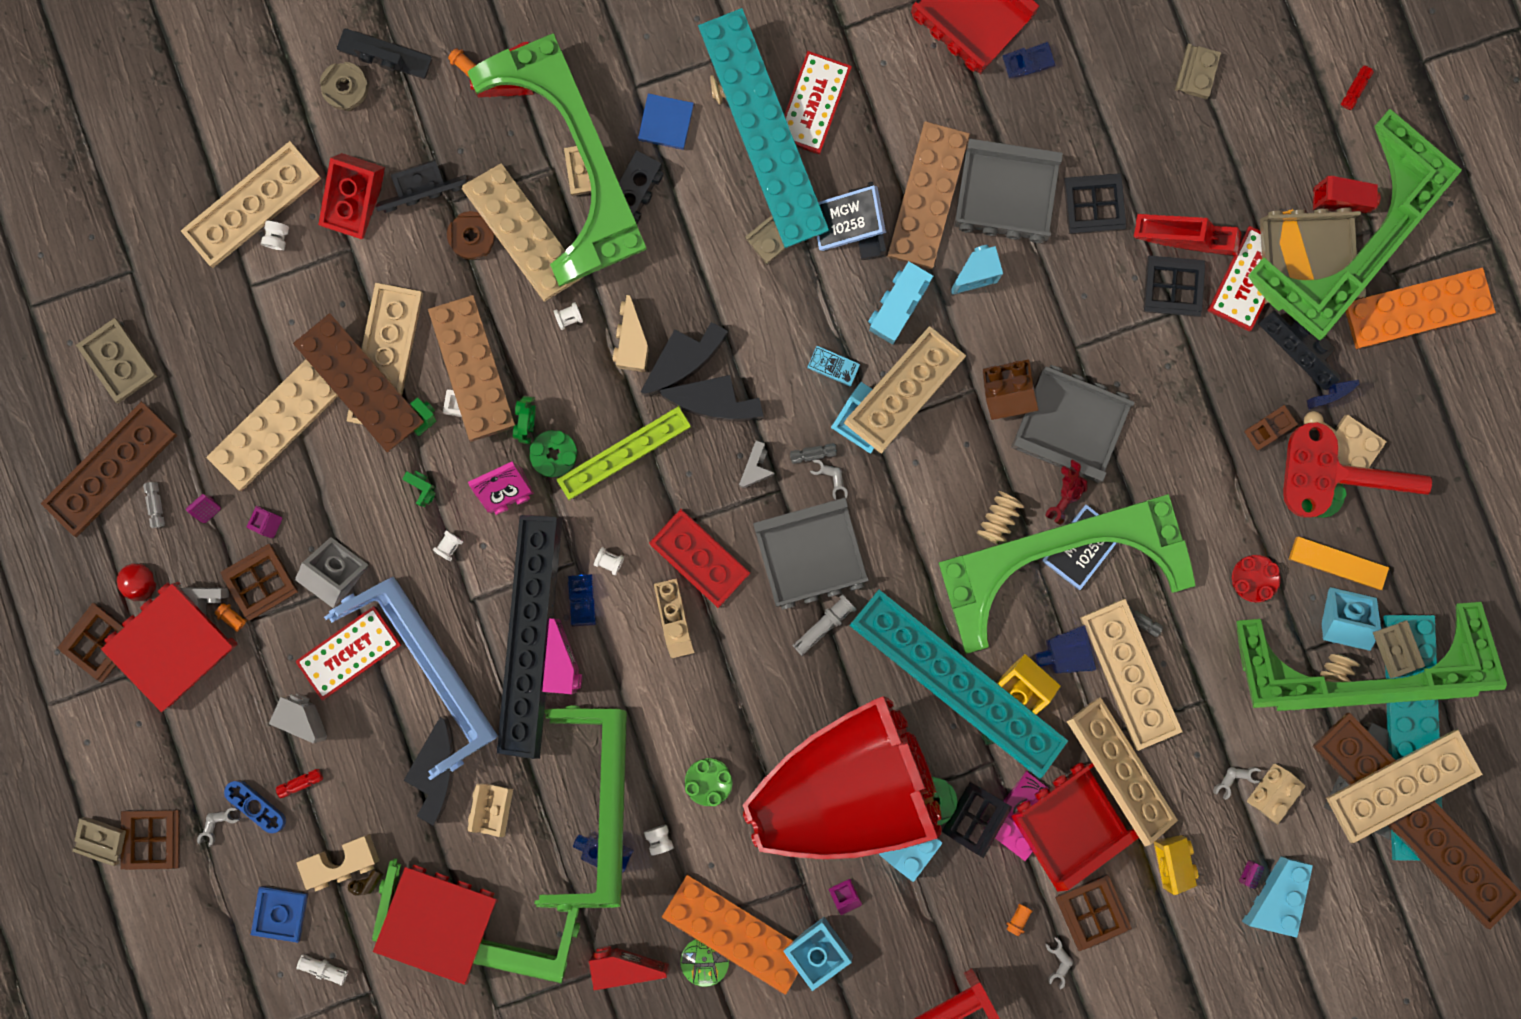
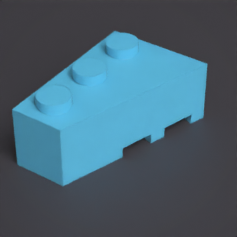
M908 261L904 270H899L892 282L895 285L891 292L887 290L880 302L883 306L880 311L875 310L868 321L871 324L869 331L893 345L927 290L933 275Z
M1280 856L1267 878L1260 895H1257L1254 905L1248 915H1245L1242 922L1251 927L1297 938L1313 865Z

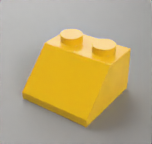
M1026 654L1019 658L996 682L1034 714H1037L1048 705L1061 687Z
M1182 835L1156 840L1154 847L1163 889L1173 895H1177L1196 887L1195 879H1198L1199 876L1196 865H1192L1191 855L1194 854L1191 841H1187V838Z

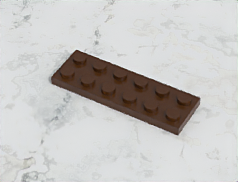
M330 313L293 343L387 453L425 423Z
M141 401L40 504L74 537H78L170 444L177 434L145 402Z

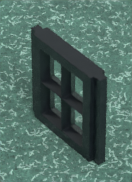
M1121 173L1064 178L1069 234L1126 229ZM1097 188H1114L1115 200L1097 201ZM1091 189L1092 202L1075 203L1074 190ZM1115 205L1116 217L1099 219L1098 206ZM1093 206L1094 219L1076 220L1075 208Z
M1148 256L1144 312L1201 317L1205 260ZM1155 269L1173 271L1172 284L1155 282ZM1178 271L1195 273V285L1177 284ZM1154 287L1172 288L1171 301L1153 300ZM1176 289L1194 290L1193 303L1176 302Z
M969 782L957 803L954 814L947 821L942 832L984 858L1012 806L974 783ZM979 796L984 801L977 814L973 815L969 812V809L975 798ZM990 803L997 808L990 821L986 823L981 817ZM965 816L973 821L965 835H962L957 830ZM979 823L985 829L976 844L969 838Z

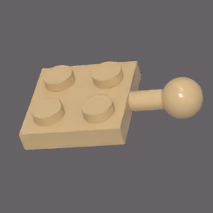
M1311 411L1304 417V424L1318 422L1328 426L1334 432L1338 440V460L1342 465L1369 468L1386 443L1384 439L1349 415H1344L1335 429L1324 422L1323 416L1319 412Z

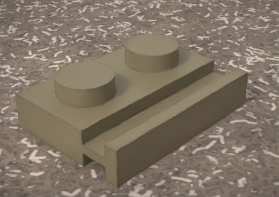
M1188 43L1175 91L1179 90L1185 92V94L1208 99L1221 52L1200 46L1195 47Z
M772 215L745 237L746 241L750 243L766 264L770 263L787 249L783 246Z
M1407 620L1373 632L1390 678L1425 667Z
M88 817L79 818L75 837L76 846L72 852L111 866L118 865L120 862L118 857L122 853L126 831Z

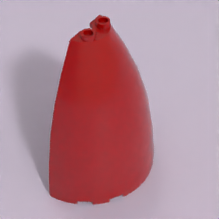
M882 696L827 725L808 737L785 756L762 780L743 804V817L747 824H752L754 833L751 834V838L755 847H758L759 852L812 859L858 858L900 850L940 837L942 828L940 825H937V822L942 819L941 810L938 802L933 799L936 788L928 764L915 735L906 730L908 723L900 710L896 711L892 708L894 707L892 700Z

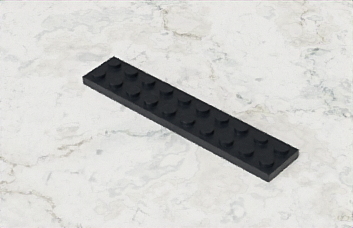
M520 515L497 754L540 759L546 692H542L549 618L553 619L563 521V518L528 515Z

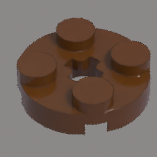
M467 211L459 214L449 224L447 240L458 256L474 260L491 252L495 242V234L480 213ZM470 230L477 234V238H474L473 241L465 238V234H469Z

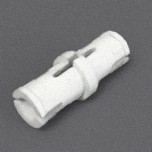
M302 954L297 964V969L311 973L317 979L321 980L323 978L341 986L348 974V970L329 964L327 960L320 961L305 954Z

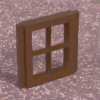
M271 543L220 572L247 621L253 620L298 593L297 587ZM270 559L275 571L260 579L254 567ZM250 570L256 582L240 590L234 579ZM278 574L284 586L269 594L263 583ZM259 586L265 597L249 606L243 594Z
M92 603L57 648L93 678L103 683L116 667L114 662L106 656L99 667L96 668L87 660L98 646L100 648L105 646L102 641L112 628L119 633L124 626L102 607ZM99 617L109 626L97 639L88 630ZM85 635L94 644L86 655L82 657L74 648Z
M180 810L121 811V829L125 830L126 834L121 853L120 869L180 868ZM135 819H148V837H135ZM153 819H166V837H153ZM135 842H148V860H135ZM153 842H166V860H153Z
M1108 874L1055 897L1078 951L1088 949L1132 929ZM1100 888L1106 905L1094 910L1087 893ZM1083 895L1090 912L1077 916L1071 899ZM1109 909L1116 926L1104 931L1097 914ZM1092 916L1099 933L1087 938L1080 921Z

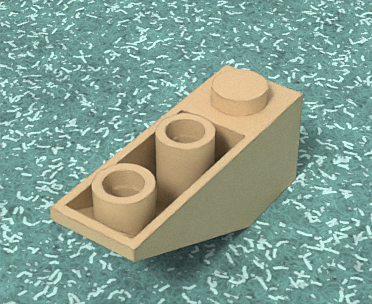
M626 295V301H622L620 307V315H623L622 325L618 324L616 338L620 339L619 348H614L613 362H616V366L619 369L646 372L649 347L631 296Z
M677 578L654 584L665 641L671 659L694 653Z

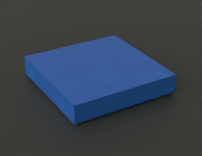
M648 94L638 140L684 150L694 103Z
M260 886L251 935L296 943L300 942L308 893Z

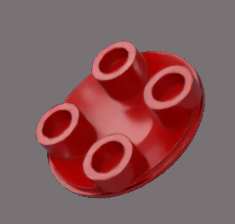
M1247 556L1235 565L1232 572V585L1236 593L1244 600L1255 603L1264 602L1272 598L1279 588V567L1264 556Z

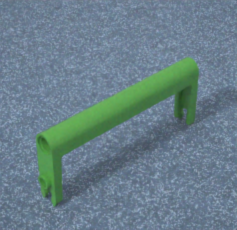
M566 706V709H546L544 711V714H546L545 718H550V723L602 725L597 890L595 893L539 895V900H535L534 904H537L536 907L557 908L559 912H571L572 908L620 907L627 712L621 709H580L579 706Z
M395 858L393 861L390 860L386 879H382L379 887V893L382 896L372 940L375 942L378 939L397 889L402 864H398ZM572 908V911L568 912L557 956L482 939L473 964L562 983L573 937L577 938L580 929V923H577L579 908Z

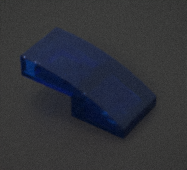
M1048 42L1026 50L1022 48L1002 55L1009 79L1056 66Z
M1359 380L1333 384L1328 389L1329 395L1308 399V409L1317 408L1342 398L1359 385Z
M592 574L568 576L572 627L596 625Z

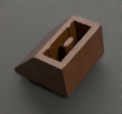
M1029 359L983 369L985 397L991 420L1039 411Z

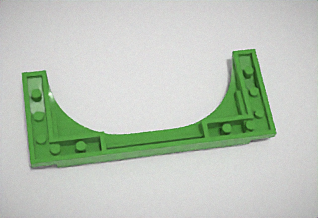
M554 33L515 50L509 51V49H506L467 71L477 94L499 85H515L530 89L545 97L558 109L565 119L585 164L591 184L590 210L586 223L576 240L559 258L550 264L559 287L647 250Z
M1391 109L1374 126L1391 173V205L1384 222L1354 259L1343 270L1329 277L1317 280H1298L1285 276L1263 257L1248 275L1257 290L1278 311L1284 309L1318 340L1325 337L1462 171V169Z
M1169 494L938 562L965 654L989 647L987 640L989 611L999 588L1013 572L1031 561L1097 542H1115L1131 546L1156 562L1168 580L1171 593L1194 587L1195 580L1185 540H1182Z
M1482 602L1456 604V629L1453 644L1439 663L1432 668L1424 669V672L1417 675L1396 679L1328 682L1325 681L1324 676L1308 677L1287 666L1274 654L1266 641L1261 619L1239 620L1236 622L1243 671L1246 672L1253 708L1276 706L1277 711L1477 697L1479 691L1504 690L1507 686Z

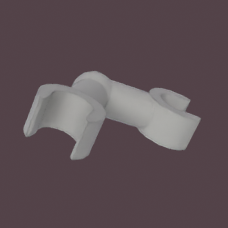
M812 460L814 463L820 464L821 469L818 472L810 471L811 474L833 476V498L836 500L835 493L839 489L844 491L845 498H847L848 492L843 484L842 469L824 465L820 460Z
M1230 767L1222 783L1214 787L1213 793L1218 794L1221 788H1225L1226 792L1223 799L1226 800L1231 796L1230 787L1235 778L1247 779L1254 784L1259 783L1260 781L1251 778V773L1253 771L1261 772V770L1256 767L1248 769Z
M231 807L224 812L209 813L206 816L204 831L197 838L198 844L202 842L204 835H207L210 838L209 847L215 842L213 831L216 822H238L240 818L233 819L230 817V812L238 808Z
M1054 936L1058 942L1057 947L1050 948L1047 943H1045V946L1049 952L1054 953L1058 957L1061 964L1057 972L1049 976V984L1053 982L1054 978L1059 977L1061 978L1059 989H1062L1065 986L1064 977L1072 966L1073 959L1062 948L1060 939Z

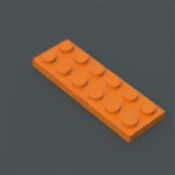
M1479 268L1354 300L1345 313L1355 348L1359 349L1492 315L1496 311L1484 270Z
M686 875L661 918L786 995L799 973L783 952L793 941Z

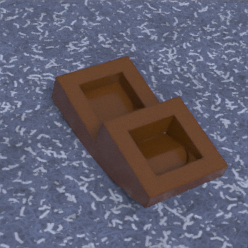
M1283 405L1244 432L1258 451L1298 424L1286 406Z

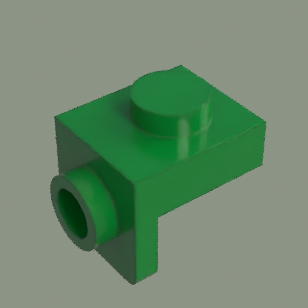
M417 397L410 404L413 410L425 422L414 431L420 436L436 422L433 414L435 412L434 408L426 400L422 403Z
M416 470L413 474L406 471L402 480L422 490L416 504L425 507L426 504L429 505L435 497L436 492H434V489L436 487L426 482L428 477Z

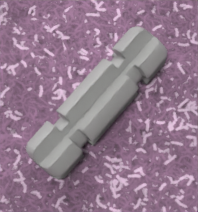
M147 482L143 487L144 493H147L145 499L148 515L151 516L149 519L150 527H164V517L161 516L163 514L160 495L157 494L159 492L158 483Z

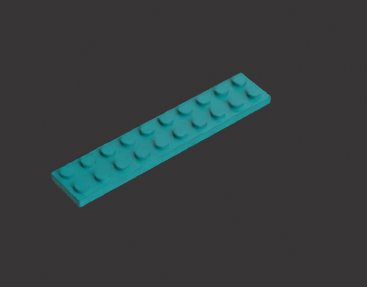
M740 8L698 25L784 248L828 232V226L743 9Z
M881 590L875 593L850 624L851 628L1039 779L1044 776L1068 742L1067 739Z
M1435 615L1383 616L1384 628L1402 621H1408L1425 667L1395 678L1389 677L1385 666L1386 679L1417 675L1424 672V669L1432 668L1437 664ZM1438 699L1387 703L1388 750L1395 760L1440 738ZM1441 796L1434 801L1442 808ZM1391 829L1392 860H1420Z

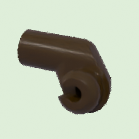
M374 868L367 879L350 881L348 891L355 896L371 894L384 874Z

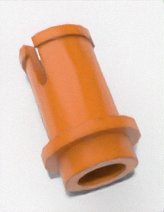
M455 48L448 56L450 64L456 65L468 77L467 71L476 66L464 55L462 49Z
M222 603L214 613L217 616L216 619L223 620L236 632L247 622L246 619L231 609L230 604Z
M1019 903L1010 923L1007 922L1008 927L1006 930L1020 936L1021 933H1024L1023 928L1033 911Z

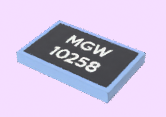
M875 185L818 202L829 229L828 232L817 236L819 250L821 251L886 233L878 187Z
M1084 505L1072 522L1099 514L1089 506ZM1091 543L1046 556L1041 561L1075 588L1081 590L1116 543Z

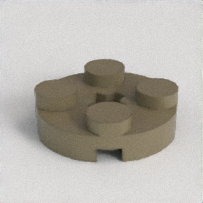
M353 63L332 64L326 68L320 78L323 98L336 109L352 111L367 96L369 83L362 70ZM349 81V89L340 91L339 83Z

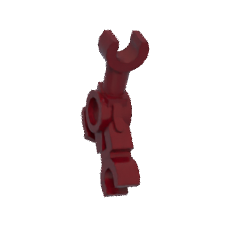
M1073 459L1071 460L1070 469L1065 466L1061 469V473L1065 476L1062 479V499L1056 507H1050L1045 514L1051 520L1057 514L1054 522L1059 525L1065 521L1064 512L1070 502L1073 503L1079 500L1083 492H1086L1088 488L1087 481L1080 477V463Z

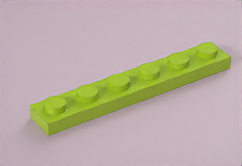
M678 406L556 480L570 501L688 430L691 426Z

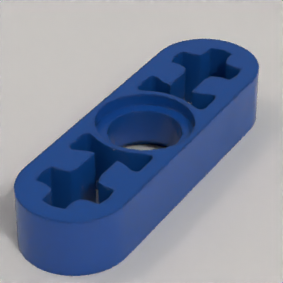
M241 780L227 784L224 790L225 798L264 831L276 833L284 828L286 824L284 814L248 784ZM232 787H240L241 789L239 792L244 797L248 796V794H250L251 796L246 800L239 795L234 797V790L232 789ZM252 800H257L261 804V810L257 814L252 813L249 809V804ZM268 809L269 812L266 815L270 818L276 816L278 818L276 821L278 826L270 827L271 821L267 817H263L262 820L259 817L265 814Z

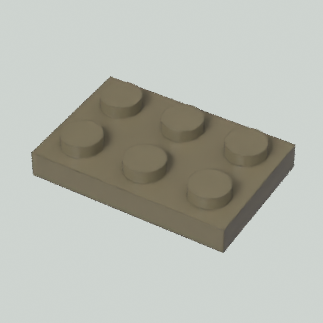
M116 318L76 344L116 403L122 402L157 377L150 364Z

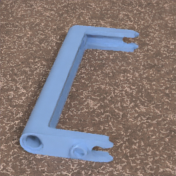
M391 577L357 596L351 594L341 601L342 604L330 610L329 614L324 618L326 620L329 619L333 623L377 601L469 741V744L429 770V780L449 768L453 772L464 764L462 761L464 758L498 737L395 577Z

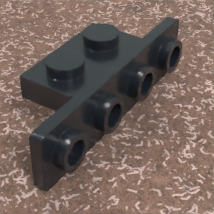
M346 28L343 29L337 46L339 52L358 57L359 60L365 63L372 64L373 62L389 71L397 70L422 79L426 78L432 62V58L429 55Z
M436 159L393 172L391 177L398 196L377 202L376 209L377 212L383 210L384 213L396 210L398 205L404 203L407 206L414 205L420 202V198L426 196L432 199L441 196L442 191L451 189L452 192L461 190L462 186L468 182L467 175L444 181Z
M1275 310L1260 321L1259 325L1323 390L1329 389L1341 379V376L1325 361L1336 349L1328 339L1324 337L1318 340L1296 320L1290 326Z

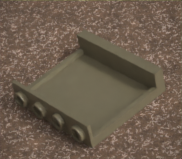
M1351 208L1337 209V212H1329V209L1314 210V213H1306V210L1291 211V214H1283V211L1268 212L1267 216L1260 219L1262 258H1266L1285 276L1289 277L1280 247L1283 221H1297L1314 280L1334 275L1343 270L1357 255L1355 217L1361 215V211L1352 212ZM1365 288L1355 300L1366 297Z

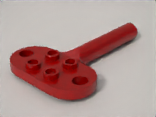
M1314 422L1306 423L1296 428L1290 436L1283 496L1284 502L1291 512L1303 518H1310L1325 513L1331 506L1334 489L1337 484L1428 495L1432 488V478L1425 475L1342 465L1338 460V440L1334 432L1328 426ZM1312 428L1317 429L1320 433L1317 441H1313L1309 436ZM1304 499H1308L1312 503V510L1310 512H1305L1302 508Z

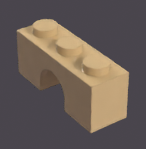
M370 834L342 845L345 853L342 865L332 864L328 860L325 851L296 862L306 890L314 887V890L318 891L328 887V882L337 879L339 883L351 878L350 873L359 870L360 874L374 869L373 864L380 860Z

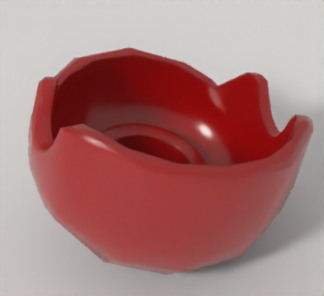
M131 563L123 567L117 576V587L120 593L132 601H144L151 597L156 589L153 572L141 563Z

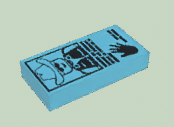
M816 346L807 368L851 387L860 364Z

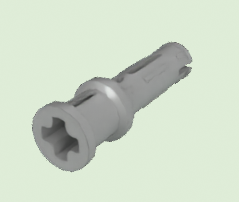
M842 594L840 600L832 608H827L826 612H824L825 615L792 646L801 656H804L835 625L840 626L842 624L841 621L851 611L855 612L857 609Z

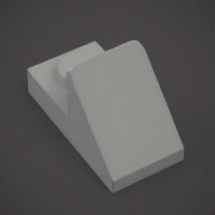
M756 440L739 487L746 488L774 476V472L758 467V463H764L768 452L764 450V443Z
M180 588L205 615L206 603H221V598L229 597L228 588Z

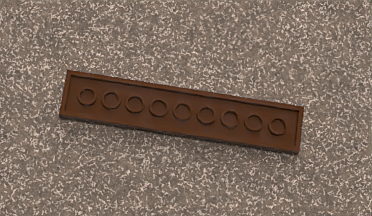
M1346 713L1312 746L1349 785L1396 761L1351 713ZM1435 801L1388 825L1486 929H1491L1521 899V891Z

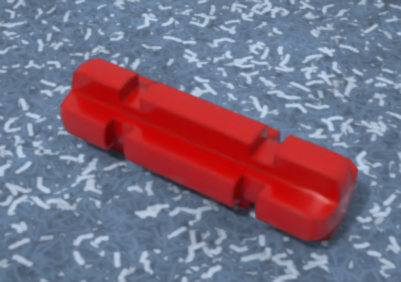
M1364 65L1359 70L1357 77L1346 93V97L1341 102L1342 107L1347 110L1354 108L1357 99L1360 98L1368 80L1374 73L1372 68Z
M319 769L308 772V775L303 774L288 781L287 784L283 783L277 786L276 793L279 798L291 795V793L311 786V783L315 784L322 781V773Z

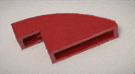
M1137 214L1134 238L1174 248L1238 256L1242 232L1238 227L1214 226L1208 218Z

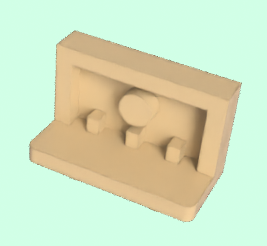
M577 146L564 148L571 195L591 193L589 175Z
M1273 764L1248 798L1247 803L1278 825L1306 786L1291 772L1277 764Z
M477 783L473 792L471 813L468 818V831L505 837L513 789L489 783Z

